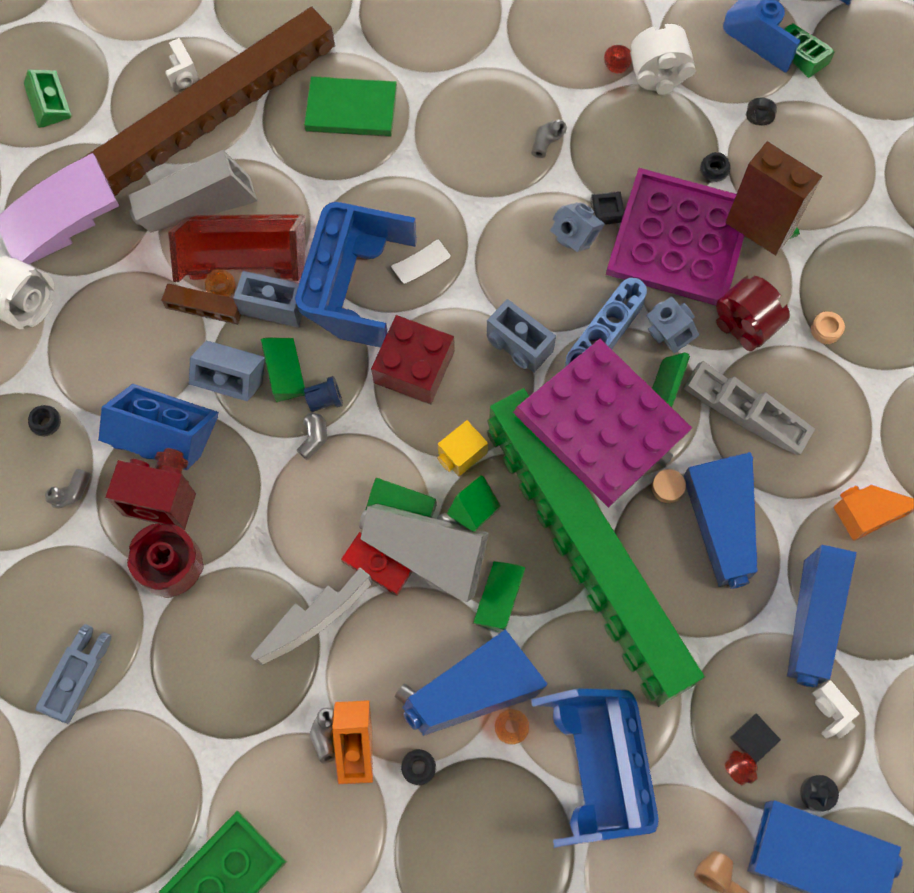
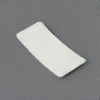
M436 240L416 254L392 265L391 268L402 283H407L442 264L451 255L440 240Z

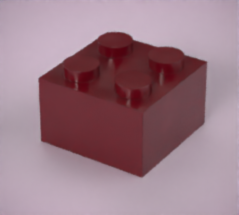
M395 315L371 367L373 382L431 405L455 352L454 336Z
M130 459V462L117 461L105 498L125 517L156 524H173L185 530L196 493L180 470L170 466H162L161 469L150 467L148 463L142 460Z

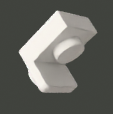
M180 38L169 42L173 55L169 56L174 67L165 72L174 92L188 88L200 80L194 63Z
M831 680L812 692L817 699L815 703L820 711L830 718L832 716L835 719L831 725L821 732L825 738L836 735L840 739L855 727L852 720L860 713Z

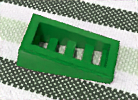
M794 23L784 28V30L801 40L792 63L808 78L830 64L835 53L830 46Z

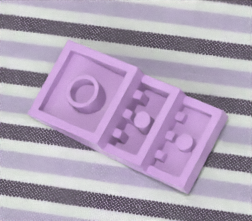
M92 153L66 166L40 182L0 214V234L11 258L18 259L29 265L73 244L70 237L95 226L93 218L119 207L94 154Z

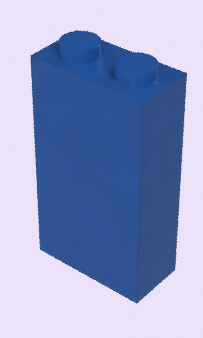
M772 800L765 803L747 872L803 893H891L893 880L899 876L903 860L899 856L901 847Z

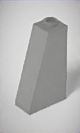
M224 150L128 195L132 206L130 208V215L137 225H142L151 233L258 201L250 176Z
M381 504L368 506L367 510L363 511L359 523V528L362 529L361 540L459 600L468 602L475 597L489 536L488 532L480 530L472 532L465 526Z

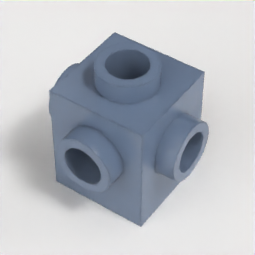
M579 202L560 207L553 217L555 223L550 231L557 236L556 239L561 245L580 252L590 248L605 223L593 215L594 211L588 205Z
M672 296L666 301L658 303L646 315L651 324V327L648 328L649 333L658 344L663 341L674 354L700 336L692 320L695 318L692 311L684 302L679 305Z

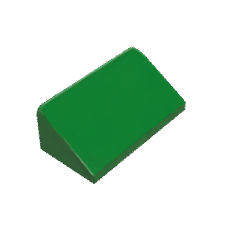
M28 69L24 86L37 126L40 128L70 119L72 115L57 71Z
M262 338V348L275 401L280 402L305 396V385L294 338Z
M686 352L664 358L661 361L652 389L671 407L674 404L690 358L689 353Z
M480 475L456 495L447 514L472 532H475L499 510L501 505L484 476Z
M375 478L365 510H367L368 506L381 504L432 518L437 501L434 497L380 478Z
M493 561L473 624L500 633L507 629L526 567Z

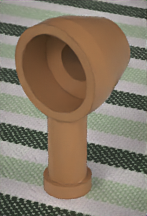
M712 851L696 868L695 878L719 893H749L732 881L733 861L720 852Z

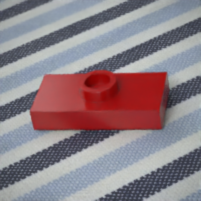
M359 532L341 558L342 562L356 571L359 568L363 569L371 576L372 581L397 596L413 571L361 540L362 533Z

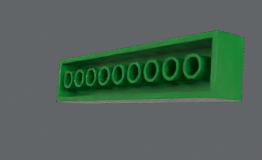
M523 388L490 406L489 419L487 420L489 425L487 435L495 448L500 446L505 454L503 461L511 474L516 472L522 482L519 484V487L526 500H533L538 509L536 516L544 528L549 527L555 536L552 541L556 550L561 556L566 555L572 564L569 569L573 578L579 585L583 583L589 592L587 600L595 613L601 612L607 622L604 627L610 639L614 643L617 641L620 643L625 652L622 654V657L631 672L637 671L643 681L640 687L649 702L655 701L657 706L660 707L695 686L705 676L585 484L513 413L516 407L529 397L527 391Z

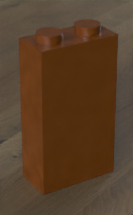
M767 141L749 162L725 223L776 256L793 235L823 176Z

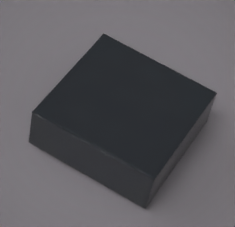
M621 191L591 195L590 201L594 216L604 222L605 225L622 222L624 206Z
M757 713L730 736L732 741L753 764L759 762L781 741Z

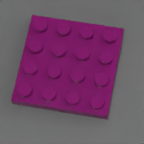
M638 168L605 275L622 280L637 278L647 287L716 306L717 301L730 290L745 236L725 223L736 194Z
M601 339L597 340L519 404L513 412L608 508L692 429L671 406Z

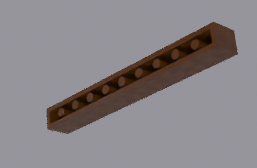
M312 6L84 157L92 153L94 154L114 196H116L122 189L140 180L147 172L158 165L164 164L180 150L188 148L205 133L213 131L217 125L229 117L237 115L241 109L250 103L259 100L263 94L275 86L283 84L287 78L296 72L305 69L318 57L329 53L335 47L332 27Z

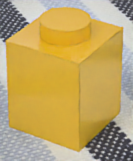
M466 420L438 443L439 456L437 459L448 472L453 470L459 477L488 453V442Z

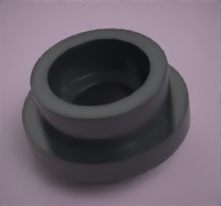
M719 152L706 156L700 166L701 174L707 180L719 182L727 178L731 169L728 158Z
M48 405L35 407L28 417L30 430L38 436L52 435L61 424L59 412L54 407ZM45 418H50V421L46 425L41 426V423Z
M416 749L410 751L403 758L401 771L409 783L417 786L425 785L434 777L436 763L429 752ZM417 761H422L425 764L426 768L422 774H415L412 771V766Z

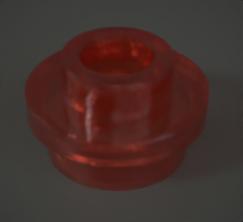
M623 45L609 47L604 55V62L607 68L613 73L626 71L632 64L631 50Z
M165 448L164 452H157L155 455V460H157L155 467L157 469H161L162 466H170L180 470L182 473V470L187 468L188 461L183 458L184 454L171 448Z
M737 750L729 754V759L725 762V768L730 777L742 786L746 783L752 784L757 780L756 771L758 767L754 759L749 754L741 753Z

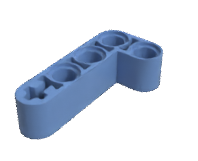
M628 278L618 286L568 352L564 368L592 345L589 342L591 340L601 339L610 349H613L643 307L647 288L641 280ZM631 297V299L628 301V304H627V306H626V305L624 304L625 298H626V299H629V298ZM615 317L618 318L620 322L612 323L607 318Z

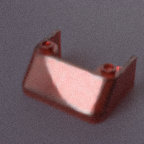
M302 214L195 215L184 218L168 232L173 282H180L186 275H189V279L202 280L208 278V274L214 270L274 269V272L279 273L281 278L299 281L304 270L306 222L305 215Z

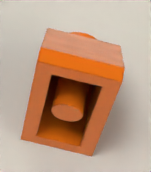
M869 485L861 490L858 486H854L841 493L842 499L833 507L852 540L855 541L911 514L914 511V498L874 485Z
M370 701L335 702L332 732L338 784L373 783Z

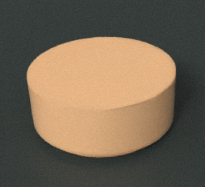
M829 311L818 314L811 325L813 337L823 344L835 343L845 330L843 319L838 314Z
M672 469L660 471L652 482L654 496L664 503L678 501L686 488L684 477Z

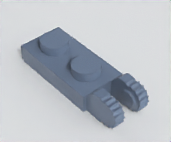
M87 624L82 625L71 646H67L35 710L69 725L101 663L100 659L105 655L111 643L112 636L103 632L96 640L90 654L87 655L82 653V651L86 648L92 636L93 627Z

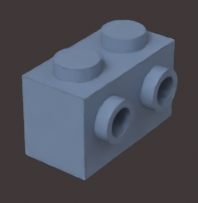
M242 271L233 298L240 315L299 328L303 316L299 312L295 301L299 283Z
M506 299L487 320L486 336L488 341L496 349H504L508 352L513 361L523 369L527 367L535 373L554 351L556 335L509 299Z
M206 340L190 357L189 385L249 401L263 384L265 357Z

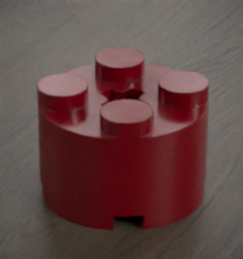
M754 275L751 279L745 276L717 301L716 309L719 317L716 319V324L721 331L727 334L731 333L739 340L744 349L751 352L761 347L789 321L790 311L787 304L782 308L778 301L781 294L772 284L759 276Z
M151 524L140 530L134 536L129 546L130 551L127 564L133 578L149 592L164 598H172L188 591L197 582L204 569L199 547L188 533L177 525ZM167 556L169 561L164 564L162 559Z

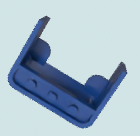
M738 0L725 15L723 22L725 32L786 73L791 66L801 40L778 26L785 14L784 7L778 2L779 0ZM840 0L846 5L852 2V0Z
M342 202L327 204L321 211L295 296L299 312L339 339L381 348L387 335L386 323L361 318L355 311L342 308L357 257L364 259L378 257L382 254L386 241L416 247L415 218Z
M577 688L531 699L532 707H553V720L556 727L563 734L574 735L585 802L584 806L574 809L570 819V827L574 837L553 840L554 847L654 833L658 828V811L639 707L634 695L628 690Z

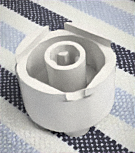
M665 24L666 29L656 30L655 26L650 27L638 34L631 43V59L638 84L644 89L657 91L660 95L669 94L675 86L693 76L696 72L686 32L682 27L675 24Z
M7 256L0 257V320L18 329H24L23 327L27 325L30 327L38 325L48 314L53 301L49 299L50 290L54 291L52 278L47 273L18 259Z

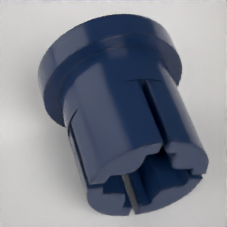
M334 376L328 377L326 382L304 388L305 398L311 412L334 405L336 408L343 406L342 396Z

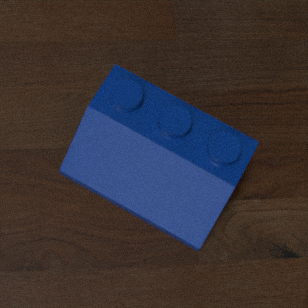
M131 384L102 406L98 441L107 443L115 449H124L139 454L145 459H154L169 464L170 467L188 470L201 457L219 412Z

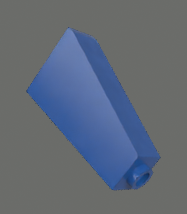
M751 452L688 467L683 476L718 587L729 585L730 589L748 585L750 583L749 579L757 573L754 475Z
M821 545L804 560L787 677L796 678L799 685L818 687V684H822L831 678L856 559V552Z
M505 629L408 697L403 706L405 710L403 714L410 727L414 730L418 729L425 736L533 699L545 689L548 683Z

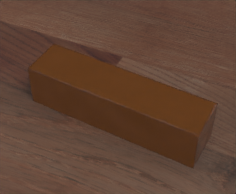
M167 283L161 299L165 308L236 325L239 324L241 318L234 299L222 295Z

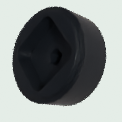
M755 98L748 103L746 118L755 125L764 126L771 124L776 117L777 105L768 98Z
M815 775L807 778L802 783L800 789L801 799L809 809L823 812L832 809L837 804L839 791L835 782L829 777Z

